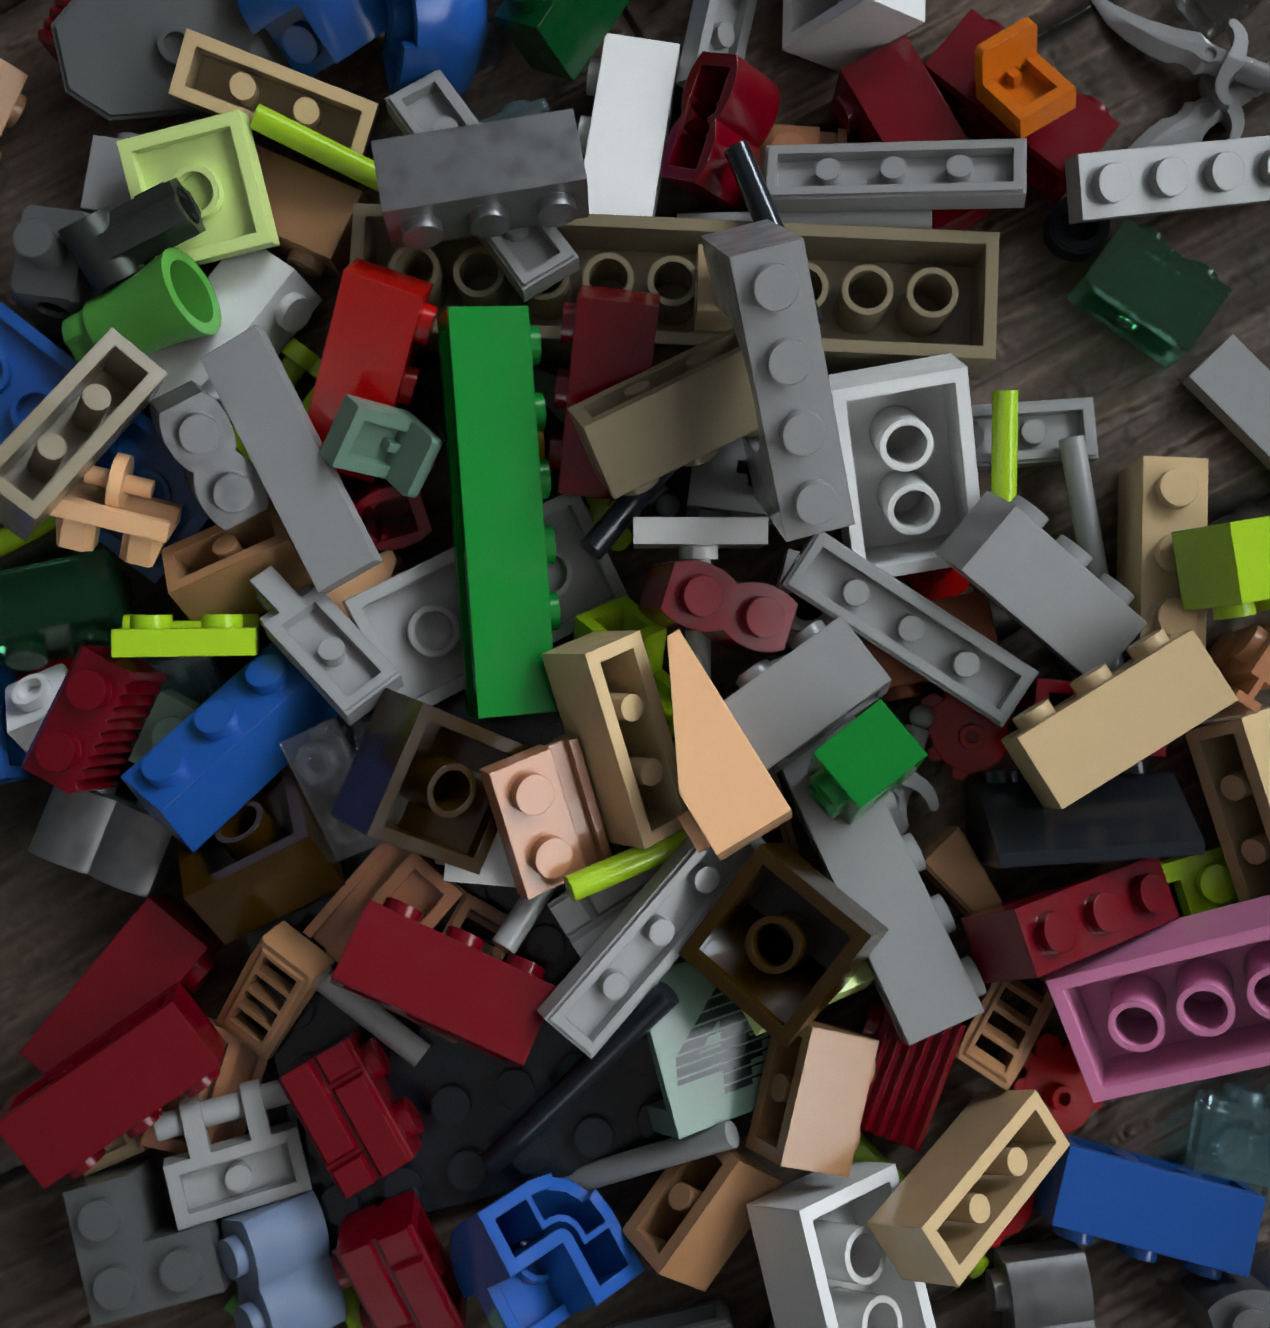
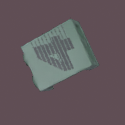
M679 956L656 983L657 985L659 982H664L669 985L677 994L679 1003L646 1033L663 1096L662 1100L646 1105L653 1132L677 1139L754 1111L771 1038L768 1032L756 1036L742 1009L682 956Z

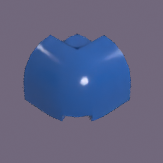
M237 0L239 10L252 34L254 35L265 27L292 69L310 77L333 63H339L387 29L389 13L385 0Z
M385 0L389 14L381 57L391 95L439 69L459 96L468 90L477 72L488 33L487 0Z
M552 1173L534 1178L512 1189L460 1222L451 1234L450 1257L453 1273L462 1296L465 1299L471 1295H476L492 1328H555L570 1316L599 1305L645 1270L628 1238L621 1231L622 1227L615 1214L596 1188L587 1191L569 1179L552 1177Z

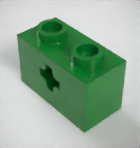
M880 699L813 752L807 771L811 784L806 788L816 804L830 819L841 814L850 825L912 776L928 754Z

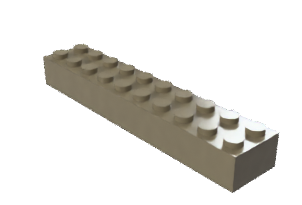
M354 203L350 264L356 258H360L433 283L428 304L439 307L429 344L426 346L417 343L415 354L439 355L437 320L447 307L529 306L530 326H538L540 331L541 360L571 361L572 344L560 343L562 315L565 302L577 303L581 284L660 294L652 365H658L725 332L694 331L695 265L698 245L702 244L700 236L753 223V221L589 214V217L574 219L570 223L557 228L578 255L580 270L524 302L477 236L441 241L437 245L425 249L411 247L393 249L382 214L381 204ZM782 222L787 230L804 238L814 298L824 319L819 326L828 373L836 374L951 353L968 366L969 380H979L996 360L1000 232Z

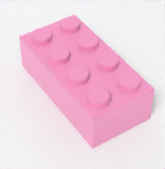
M1270 895L1175 919L1047 974L1046 983L1093 1103L1270 1065Z

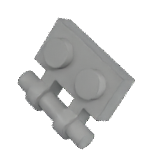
M257 1078L240 1083V1090L204 1101L201 1100L200 1095L180 1100L179 1108L163 1112L154 1123L158 1142L185 1135L187 1152L164 1158L163 1162L164 1175L178 1231L312 1190L297 1119L270 1126L267 1110L290 1104L278 1080L261 1084L260 1079ZM246 1117L248 1134L211 1144L208 1127Z

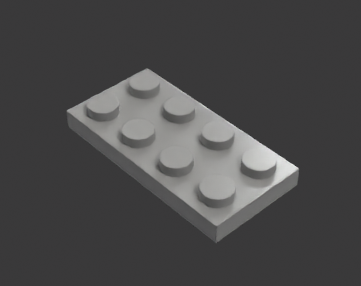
M568 494L558 495L543 503L544 525L552 526L556 542L554 564L547 565L549 591L557 592L561 611L560 627L558 630L552 631L553 643L574 632L575 616L625 595L628 596L608 552L598 560L590 556L582 548L580 541L592 529L594 523L581 496ZM454 547L342 601L351 621L399 670L404 686L396 692L433 706L464 689Z

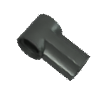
M173 178L134 196V199L116 208L110 204L58 230V233L95 293L141 270L147 265L145 261L161 254L165 249L173 248L201 234L206 229L202 222L201 211L191 193L181 185L177 178Z

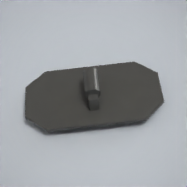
M71 0L51 24L65 93L109 122L206 113L179 103L168 94L186 28L292 69V67L265 27L254 35L252 34L239 10L237 0Z

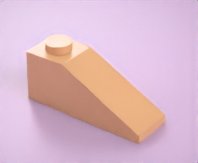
M678 629L667 636L678 787L679 794L689 810L677 816L698 853L712 847L717 857L722 861L791 819L792 810Z

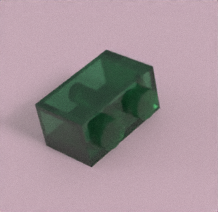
M1126 218L1105 242L1066 299L1152 359L1169 368L1191 350L1232 289L1218 280L1216 272L1211 267L1197 260H1188L1166 245L1164 237L1158 231L1147 225L1136 224Z
M107 549L0 571V662L9 671L14 669L21 671L36 670L44 667L48 662L75 657L81 644L98 647L108 646L111 648V629L122 628L123 616L132 614L131 579Z

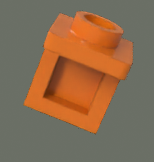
M1029 17L1019 20L976 46L974 50L976 98L1018 138L1027 137L1076 108V87L1037 53V24Z

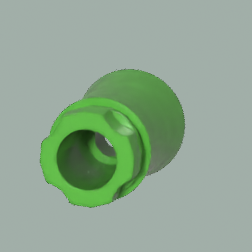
M170 247L165 249L137 273L115 287L86 301L79 312L63 320L61 330L63 340L71 350L77 363L111 327L144 354L149 355L182 342L216 334L221 327V310L214 289L198 264L182 250Z

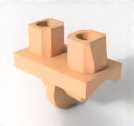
M119 452L113 460L111 469L93 465L84 475V479H81L49 515L56 517V544L58 547L79 552L93 551L99 542L100 529L105 528L123 533L119 558L126 563L150 568L154 566L160 556L161 549H163L164 544L167 543L179 524L183 504L152 497L155 489V480L133 475L134 456Z

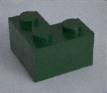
M504 0L494 14V17L532 69L574 82L630 0Z

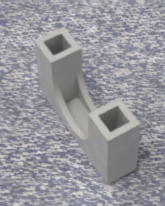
M768 219L700 236L714 304L728 317L732 324L743 355L753 395L759 436L742 437L755 498L786 542L854 525L855 521L804 238Z

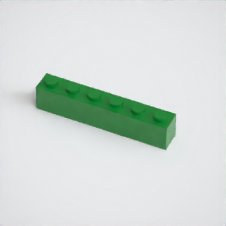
M450 306L438 318L437 330L466 715L480 719L558 712L541 656L542 653L553 649L552 631L558 630L560 627L561 611L557 592L549 591L547 565L554 564L556 542L552 526L544 525L543 499H547L550 496L551 473L547 459L539 458L538 433L544 432L546 426L545 399L541 392H535L533 366H538L541 360L540 331L538 326H530L529 306Z

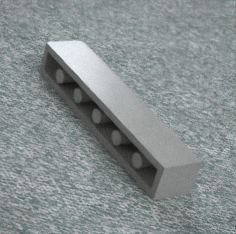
M786 655L770 661V663L773 665ZM853 717L777 774L824 876L889 929L867 957L866 962L875 976L873 982L902 1044L910 1046L985 1012L978 997L986 994V987L973 960L969 956L960 959L948 934L956 931V925L944 899L939 893L930 897L919 872L927 869V866L916 840L911 833L903 836L900 835L890 814L891 811L898 809L893 792H890L849 825L841 814L830 819L807 791L806 787L811 784L807 771L813 752L856 719V717Z

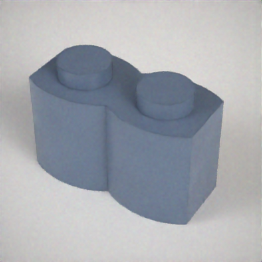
M313 1190L221 1219L223 1239L218 1242L217 1251L223 1271L231 1280H235L238 1285L239 1306L234 1311L236 1328H332L346 1320L344 1292L334 1274L326 1221Z

